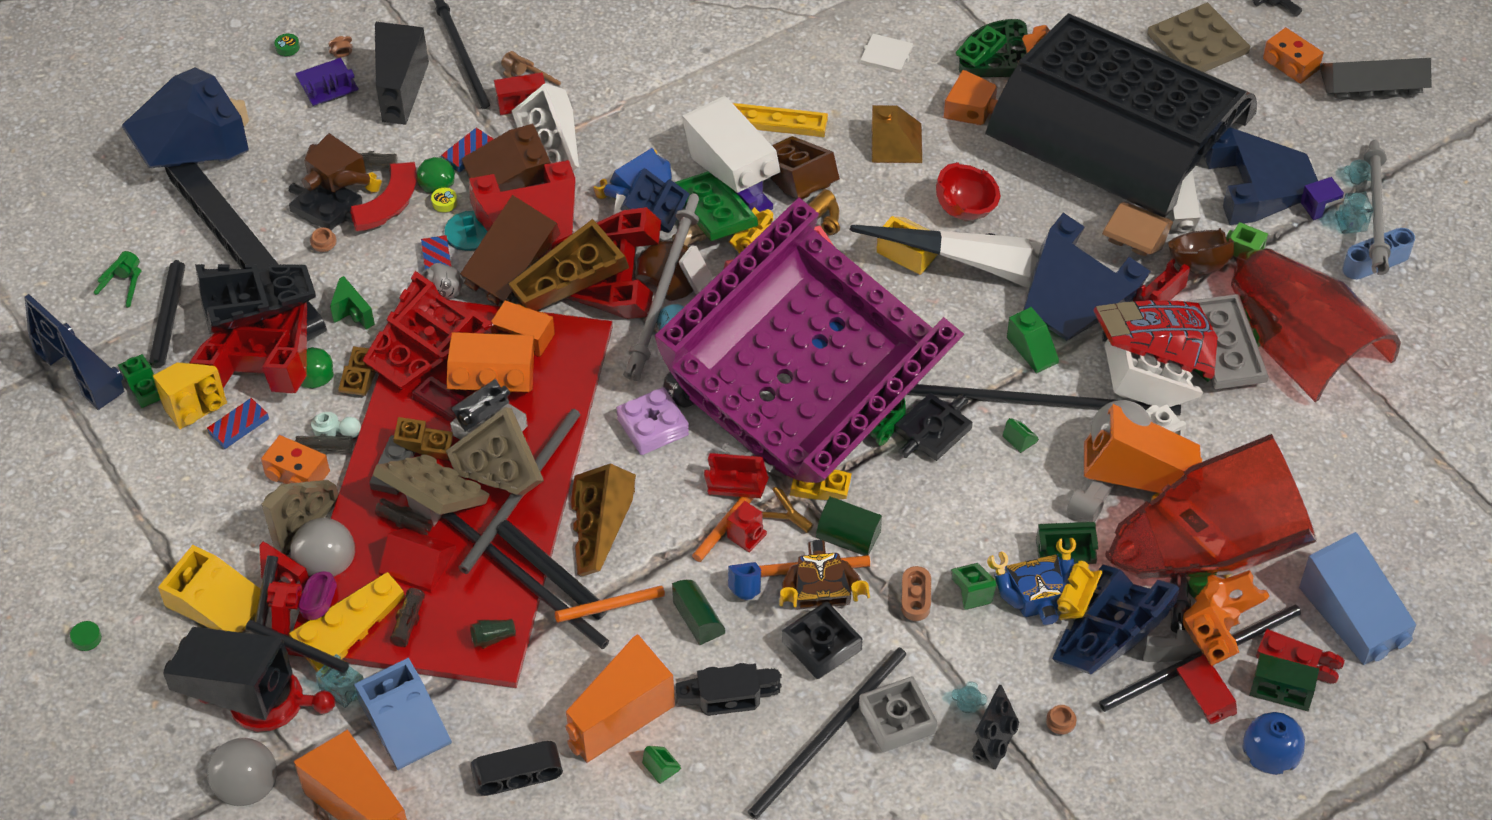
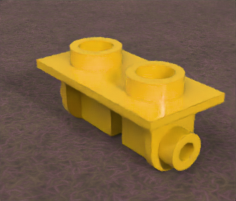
M755 207L751 210L758 218V226L734 233L729 240V243L739 253L772 223L774 214L771 210L765 209L759 212Z
M1078 561V563L1073 565L1068 578L1071 584L1065 585L1057 601L1058 610L1061 612L1060 620L1083 618L1101 577V570L1090 571L1088 569L1089 565L1084 561Z

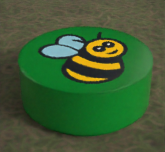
M282 34L275 39L276 52L281 56H292L300 49L299 39L294 34Z

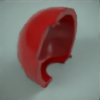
M959 162L945 166L940 171L936 182V195L944 211L950 216L964 221L985 218L998 206L1001 197L999 186L988 171L980 170L971 165L959 164Z

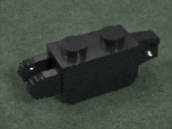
M739 663L722 668L708 667L704 670H698L697 678L676 683L678 705H700L701 712L707 716L756 710L760 705V698L771 697V695H778L780 693L782 674L775 668L757 669L756 663Z

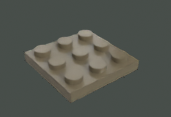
M1208 2L1148 27L1147 34L1169 57L1203 72L1246 55L1250 51V45Z
M429 455L376 465L373 476L439 515L486 504L489 493L480 489L481 486L478 483L461 478L456 470L437 464V460Z

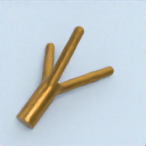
M773 487V492L785 507L787 513L762 511L763 518L789 519L808 533L814 524L793 508L783 489Z

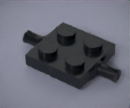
M294 182L289 186V192L298 196L289 203L290 212L331 231L338 224L345 221L353 223L350 213L351 206L362 204V195L345 187L336 192H330L321 185L312 191Z
M929 393L895 424L894 431L908 441L899 449L900 455L908 458L912 452L918 449L936 461L941 458L972 429L973 422L960 412V409L968 403L967 397L959 394L957 398L949 403Z

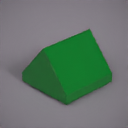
M1013 418L1007 420L1002 436L1020 453L1038 442V436L1023 422Z
M647 746L644 749L642 764L659 784L680 771L681 765L665 747Z

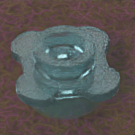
M1355 160L1350 166L1344 167V173L1350 177L1352 184L1359 185L1366 180L1371 181V166L1366 161Z
M967 682L965 687L952 691V699L957 701L958 708L964 713L976 712L980 706H984L987 703V696L981 694L975 682Z

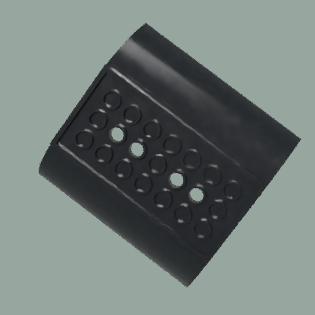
M1068 13L1019 61L1017 68L1009 78L995 105L985 134L1165 218L1177 204L1184 178L1234 122L1243 126L1247 125L1257 112V99L1251 92Z

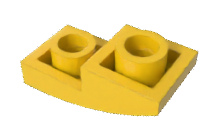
M835 469L824 481L818 483H807L793 478L789 495L816 500H828L830 496L839 500L847 499L852 473Z

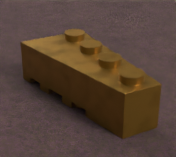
M591 219L511 281L509 286L524 307L537 311L629 268L624 254L594 219Z

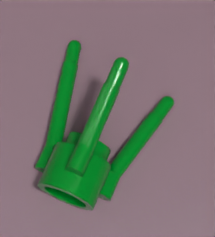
M123 251L118 259L97 279L100 284L94 290V294H99L115 274L124 279L132 276L125 304L129 308L137 279L142 272L138 268L140 264L139 258L132 252Z

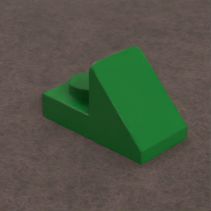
M344 276L339 278L330 305L333 322L336 323L350 315L355 323L360 322L366 330L374 326L372 308Z
M979 563L951 569L952 580L961 588L965 610L992 603L996 589V580Z

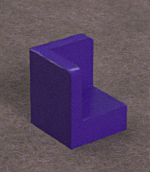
M1329 177L1305 185L1300 203L1310 217L1316 220L1323 217L1326 203L1343 198L1344 192L1334 179Z
M763 181L737 193L750 210L754 207L759 212L765 209H773V203L763 193Z

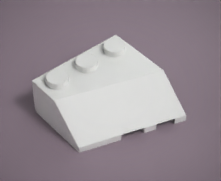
M1109 340L1106 341L1105 349L1113 390L1120 397L1131 398L1152 406L1158 405L1160 408L1166 404L1172 407L1202 396L1203 392L1200 387H1194L1190 381L1193 377L1192 374L1181 369L1180 363L1169 360L1165 364L1157 361L1153 354L1146 353L1145 356H1141L1114 347L1110 344Z

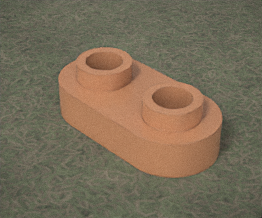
M913 566L906 569L902 576L901 610L907 619L921 621L930 613L931 575L927 569ZM913 583H919L920 586H918V585H915V586H914V585H912V584H913ZM913 607H918V608H920V609H919V610H914V609H912V608H913Z

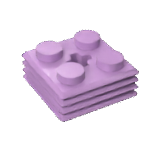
M664 387L616 407L617 419L640 455H644L689 435V423Z

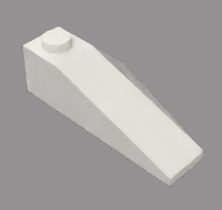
M545 83L512 110L517 128L534 124L551 163L569 160L572 170L575 171L579 167L573 109L565 89Z

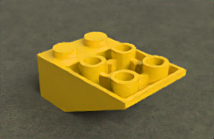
M195 545L188 549L158 586L165 607L210 629L240 633L245 630L247 622L253 620L256 616L261 591L259 587L219 557Z

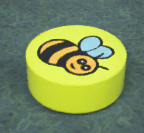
M439 188L431 195L432 206L438 212H450L457 206L456 192L450 188Z

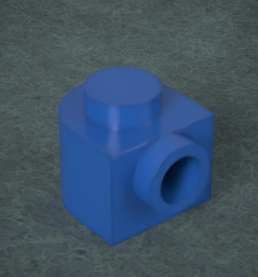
M756 562L728 566V587L732 593L743 600L753 599L760 594L761 568Z

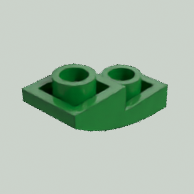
M987 25L976 38L970 36L955 53L958 57L975 67L998 52L1007 43V38Z
M143 354L131 357L125 362L118 364L121 374L141 408L161 400L153 378L152 367Z

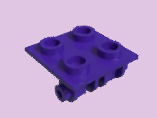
M341 58L295 73L312 106L359 90L353 79L355 76L352 69L348 70Z

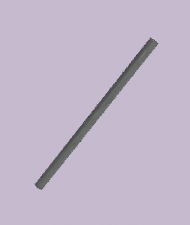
M576 409L570 410L535 459L540 472L580 417V413ZM510 494L459 566V570L462 573L468 574L497 534V527L504 520H507L524 495Z

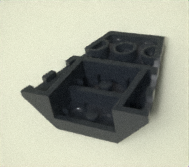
M195 264L201 305L209 334L236 329L268 319L316 298V292L306 265L270 264L269 269H257L256 264H246L245 269H230L229 264H218V269H205V264Z

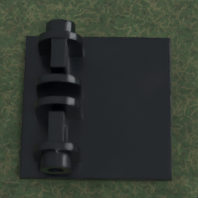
M1000 684L975 730L978 740L972 749L975 760L983 762L984 759H987L995 770L1000 760L1005 757L1007 746L1019 728V720L1003 686Z

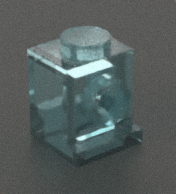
M1366 191L1345 194L1343 204L1340 205L1339 211L1335 213L1342 234L1365 232L1368 230L1373 209Z
M324 665L316 673L320 690L331 692L335 697V701L344 708L352 701L358 700L354 684L364 678L363 675L349 666L346 673H341Z

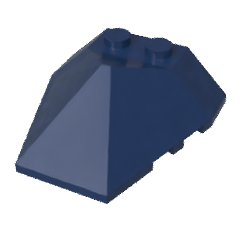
M196 67L173 76L122 124L123 130L148 168L180 166L181 163L190 162L202 164L205 161L211 160L223 162L242 155L249 150L241 115L216 77Z
M1102 564L1099 568L1102 571L1101 577L1083 618H1076L1071 630H1065L1052 659L1056 663L1090 675L1133 649L1168 616L1169 611L1177 602L1180 588L1175 584L1157 580L1151 589L1133 584L1121 569Z

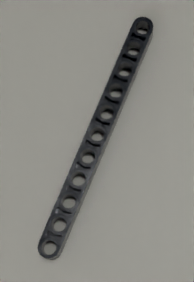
M195 162L165 167L170 181L241 269H245L246 264H256L257 269H269L270 264H278ZM307 301V341L326 332L327 328L320 314Z

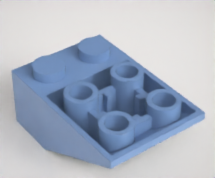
M409 658L354 684L359 704L397 770L452 743L420 676Z

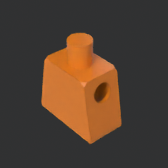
M962 70L945 100L944 118L983 125L989 114L993 113L998 101L996 100L997 86L968 71Z

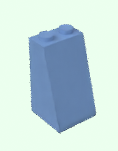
M1357 532L1309 555L1299 589L1363 665L1373 660L1376 662L1380 661L1391 650L1397 647L1402 649L1410 644L1413 640L1412 635L1417 624Z

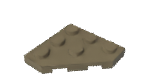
M504 407L446 450L454 470L459 473L458 476L470 478L495 488H501L516 495H525L544 481L512 408Z
M329 480L281 484L274 492L269 493L265 497L261 505L275 549L287 556L290 553L291 541L296 531L310 520L324 518L335 507L338 491L334 483Z

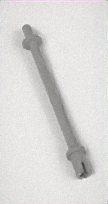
M1372 140L1369 144L1370 149L1363 156L1365 164L1371 170L1374 244L1369 248V256L1372 259L1373 273H1376L1378 268L1377 275H1384L1389 271L1388 258L1391 254L1390 247L1384 240L1381 166L1386 162L1387 156L1385 151L1380 148L1379 142Z
M691 194L685 210H678L676 213V218L680 221L638 344L631 346L629 350L631 356L623 374L629 380L633 370H635L633 381L640 380L645 362L650 358L651 353L648 345L690 225H696L699 221V217L694 214L699 201L697 194Z

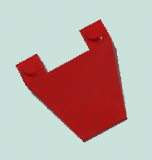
M569 160L544 164V184L500 192L494 174L469 178L472 208L477 220L487 231H489L511 196L514 195L557 223L560 235L556 241L573 234L575 175ZM552 246L550 247V249L547 251L546 254H548V253L551 251Z
M647 207L623 210L597 222L600 228L624 254L629 268L565 298L625 319L647 317L652 304L653 292L641 281L632 280L635 248L659 244L661 220ZM572 234L553 242L551 250L557 247L560 243H562Z
M307 302L268 319L236 329L214 333L199 347L189 364L215 366L218 369L223 388L234 372L264 373L271 392L296 393L307 376Z

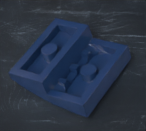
M643 168L639 171L620 209L623 211L647 207L661 220L660 231L669 233L677 220V211L682 210L690 194L671 179L664 183L654 174Z

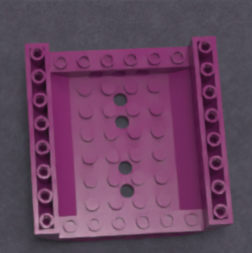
M797 198L655 334V339L669 371L695 405L755 456L763 457L764 462L774 465L777 471L799 481L818 483L824 481L965 334L945 317L933 328L816 232L814 229L819 213L801 198ZM831 322H838L844 329L842 331H834L829 324ZM814 339H822L826 342L827 346L819 349L813 345L812 341ZM779 374H787L792 381L784 384L778 380L777 376ZM763 391H768L774 396V399L772 401H764L759 394Z

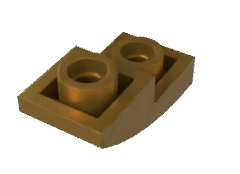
M353 346L349 364L344 366L338 389L339 392L366 396L376 371L362 361L369 348Z
M398 417L393 442L422 455L448 460L449 457L446 450L451 447L453 432L426 428V421Z

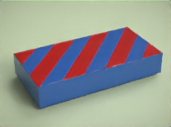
M476 127L441 154V158L449 161L453 169L460 173L465 169L462 158L492 141L493 138Z
M447 235L421 239L425 269H429L435 263L451 267Z
M250 398L207 427V430L226 449L266 422L269 416L258 403Z

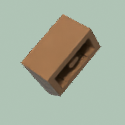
M1122 202L1115 210L1102 235L1109 237L1108 241L1115 245H1129L1133 247L1132 251L1134 253L1147 256V254H1153L1162 250L1173 221L1129 202Z

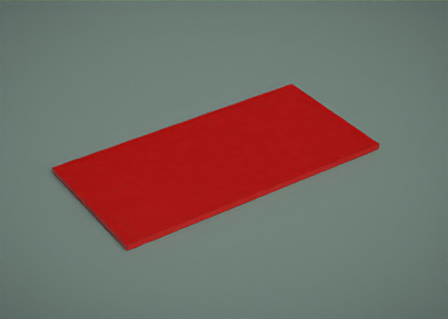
M449 300L468 314L474 310L489 321H492L500 309V306ZM544 312L553 317L555 334L540 357L534 355L533 390L530 392L510 391L508 396L509 404L526 414V424L528 426L522 433L534 459L538 457L571 409L579 411L580 417L540 473L544 481L522 497L507 520L552 557L613 329V321ZM491 327L483 333L492 334ZM448 358L403 390L379 374L331 519L342 523L350 531L355 543V556L346 570L334 576L337 587L330 607L380 577L379 569L388 533L406 528L456 545V550L431 593L396 581L404 591L405 598L380 622H375L368 629V634L361 641L357 640L347 650L348 654L342 660L349 664L386 669L409 658L418 674L517 688L540 598L484 552L468 574L462 573L459 570V566L474 546L470 540L442 517L435 526H432L412 515L404 493L399 491L395 495L370 488L369 482L375 467L378 465L390 436L395 434L398 417L426 421V428L452 432L450 421L416 401L412 396V392L429 376L434 377L447 386ZM453 389L466 398L477 391ZM453 436L451 447L460 441L455 436ZM415 453L414 457H419L422 454ZM435 458L437 464L454 469L450 459L442 460ZM461 477L478 483L481 486L480 489L489 493L486 504L454 511L458 517L482 535L511 493L470 478ZM496 534L490 543L544 586L546 575L500 535ZM300 611L293 631L310 621L304 619ZM287 649L288 655L304 657L303 655H300L294 651Z

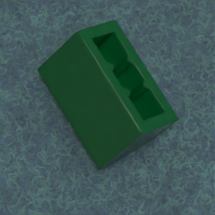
M830 496L822 511L816 531V538L863 556L869 555L881 533L882 515Z
M680 580L672 583L673 603L699 646L725 634V627L695 581Z

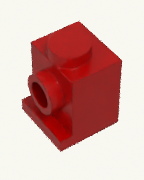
M746 501L727 518V538L749 553L767 535V531L763 529L762 511Z

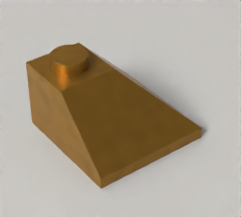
M872 105V163H922L921 123L898 105Z

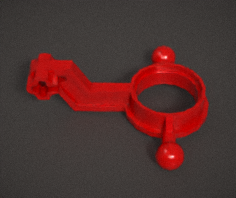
M285 582L269 583L267 603H269L268 607H271L272 629L289 636L291 609L298 608L302 596V585ZM292 674L287 682L290 686V693L287 699L278 707L273 708L265 721L230 710L233 719L243 728L257 732L272 731L290 722L298 714L301 706L313 707L317 713H329L335 707V697L326 690L319 691L315 695H304L298 678ZM199 700L201 703L209 704L208 702Z

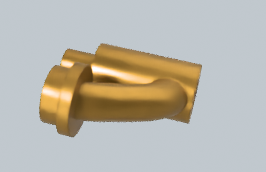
M824 189L808 205L819 213L818 219L829 210L830 216L823 219L821 227L826 234L833 235L840 231L838 223L840 210L834 194Z

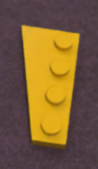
M387 572L330 607L324 616L310 620L290 632L289 636L339 659H343L348 654L347 650L357 640L361 641L375 622H380L405 598L404 591ZM305 657L322 679L329 673L330 667Z

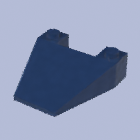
M1231 127L1204 156L1208 169L1237 166L1244 184L1227 186L1223 209L1229 225H1237L1239 222L1243 224L1256 222L1299 204L1304 186L1318 181L1306 153Z
M1063 212L1052 225L1041 245L1023 310L1032 307L1046 323L1048 329L1068 341L1099 322L1093 311L1096 306L1131 302L1151 271L1131 257H1128L1115 273L1075 246L1085 226Z
M30 294L24 297L28 335L34 351L51 366L63 357L68 359L82 396L97 410H100L125 392L121 382L123 376L116 367L113 366L111 368L75 336L69 324H62Z

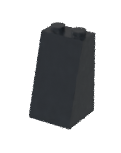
M377 21L375 23L376 90L382 122L407 124L429 64L424 27Z
M192 627L188 635L181 639L178 650L172 660L166 663L163 674L171 691L265 721L293 672L284 641L281 638Z

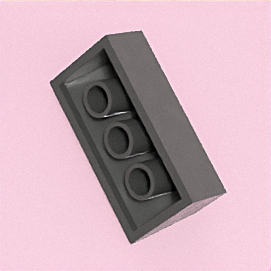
M1431 58L1321 63L1320 66L1326 93H1335V98L1350 97V92H1359V96H1374V91L1383 90L1384 95L1399 94V89H1408V94L1423 93V88H1432Z

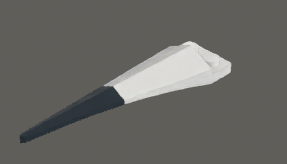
M851 225L849 229L855 233L897 242L942 255L985 270L1026 288L1030 287L1042 243L1030 242L1025 237Z

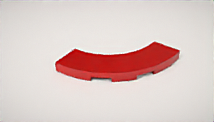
M415 162L390 164V182L384 192L370 202L351 206L350 213L355 231L381 226L395 215H399L407 207L416 185Z

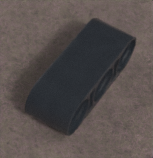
M542 741L483 755L474 759L470 765L476 792L481 796L494 795L557 779L563 773L557 745L553 741Z

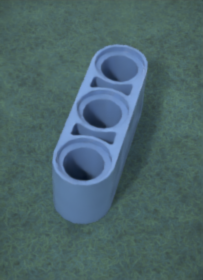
M1396 228L1384 233L1385 243L1389 245L1391 251L1388 258L1389 268L1407 261L1414 245V233L1407 228ZM1374 237L1349 247L1343 265V273L1348 278L1357 280L1374 274L1372 271V259L1369 256V248L1374 244Z

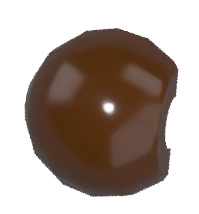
M1221 228L1219 230H1203L1182 234L1168 242L1170 254L1180 267L1186 264L1190 267V272L1195 274H1210L1222 269L1234 254V240L1229 238L1227 242L1225 232Z
M674 240L659 241V244L650 245L641 252L635 265V280L641 281L644 285L648 282L656 288L658 287ZM684 244L665 299L669 301L684 298L694 291L679 265V260L689 249Z

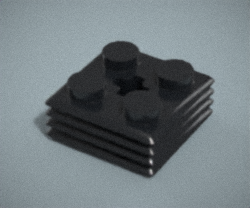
M827 601L782 630V642L816 679H820L862 650V637Z

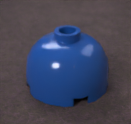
M1279 712L1264 713L1253 719L1245 731L1242 748L1244 754L1246 751L1247 756L1250 758L1249 762L1253 767L1264 773L1278 775L1283 774L1285 770L1291 768L1293 770L1298 766L1304 754L1305 736L1300 725L1292 717Z

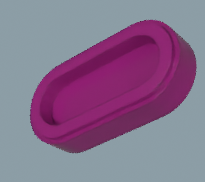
M322 571L315 573L307 580L298 605L304 619L315 620L328 612L337 587V583L330 572Z

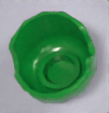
M432 157L425 159L418 167L417 182L425 192L433 193L439 188H449V186L454 185L455 172L452 165L446 159Z
M307 348V376L301 386L304 388L324 386L334 376L331 355L321 348Z

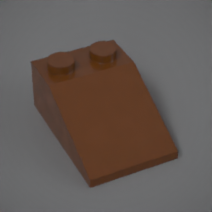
M534 124L508 130L462 158L468 178L494 174L500 192L544 182V164L551 163Z
M794 136L772 145L777 152L780 173L770 178L785 194L796 199H805L810 196V193L819 189H826L831 186V183L840 180L833 151Z

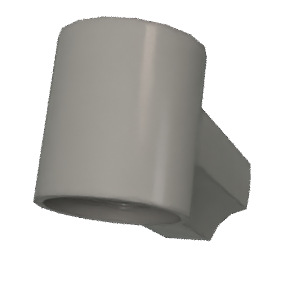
M1088 479L1082 489H1077L1072 495L1067 511L1089 522H1095L1102 511L1105 499L1115 484Z

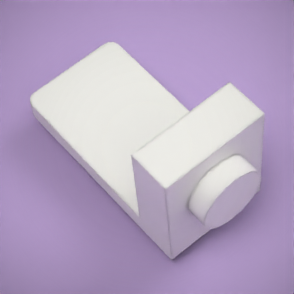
M690 246L679 260V265L697 295L715 277L712 276L697 246Z

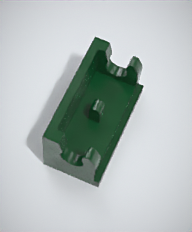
M1096 522L1038 524L1036 536L1038 558L1057 554L1059 559L1062 558V554L1056 547L1058 540L1062 538V548L1069 550L1070 538H1073L1076 542V548L1071 552L1074 564L1078 563V561H1084L1087 564L1097 563L1096 550H1098Z
M1260 653L1249 696L1309 711L1316 688L1319 668Z

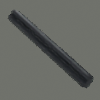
M174 260L173 263H170L149 363L156 368H161L165 365L185 272V264L179 260Z
M504 520L497 527L498 535L579 605L600 600L510 521ZM607 611L592 614V616L600 620L606 615Z

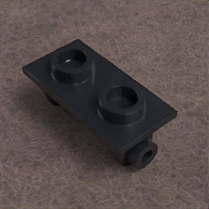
M494 379L453 406L451 410L464 432H466L508 404L510 391L506 386L500 387L497 380Z

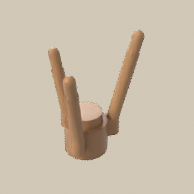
M514 51L506 53L501 61V65L505 69L503 75L507 78L514 77V75H522L526 69L533 73L543 72L534 67V62L519 56ZM543 72L544 79L558 86L561 85L559 80Z

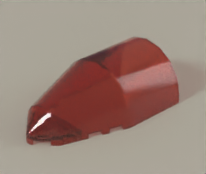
M1265 248L1246 251L1237 256L1231 287L1235 294H1239L1243 307L1250 317L1249 323L1252 329H1256L1260 337L1259 343L1261 347L1314 402L1320 400L1328 382L1342 365L1368 345L1372 344L1390 363L1396 361L1401 345L1398 335L1343 281L1273 249Z
M1270 434L1189 467L1183 472L1184 476L1171 486L1169 484L1165 486L1160 495L1151 502L1146 501L1118 524L1114 532L1116 536L1109 551H1106L1105 556L1110 564L1139 579L1210 576L1212 574L1232 575L1315 543L1317 538L1289 466L1274 436Z

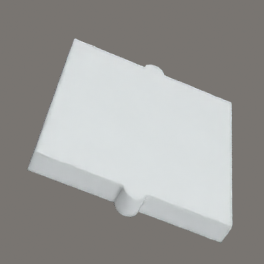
M872 34L868 45L864 46V53L860 64L901 74L905 63L909 61V54L913 48V43Z

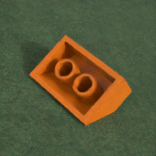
M452 332L447 361V389L479 390L496 379L500 387L506 386L509 391L530 392L533 390L534 335Z

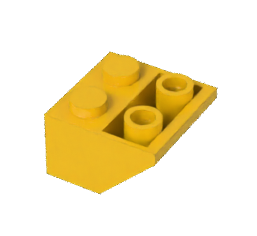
M891 216L883 225V227L929 230L905 217ZM877 238L878 254L919 275L924 272L938 255L908 245Z
M177 362L153 375L163 409L179 429L195 423L198 419L227 404L219 372L215 366Z

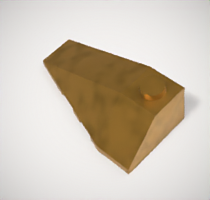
M611 463L574 476L571 507L576 511L577 520L573 522V530L578 532L579 541L575 546L577 574L580 576L601 571L633 501L636 474Z

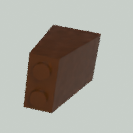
M512 195L461 271L460 275L465 280L463 284L475 292L480 289L487 293L485 298L497 306L500 303L503 304L505 300L511 302L515 295L509 283L544 257L552 243L560 235L557 223Z

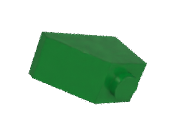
M1032 307L1009 317L1007 339L1036 374L1059 363L1048 327Z

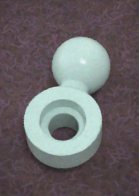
M322 412L316 415L311 422L314 435L319 439H330L339 432L345 438L352 439L357 437L361 430V424L358 419L346 417L339 421L337 415L332 412Z

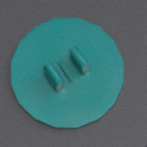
M464 211L454 215L445 226V235H447L448 243L455 249L462 251H475L488 232L477 220L474 211Z

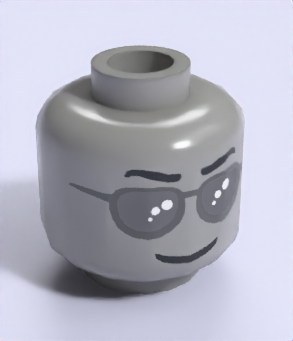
M435 263L429 269L424 270L422 276L435 284L441 296L447 300L458 296L463 280L456 268Z

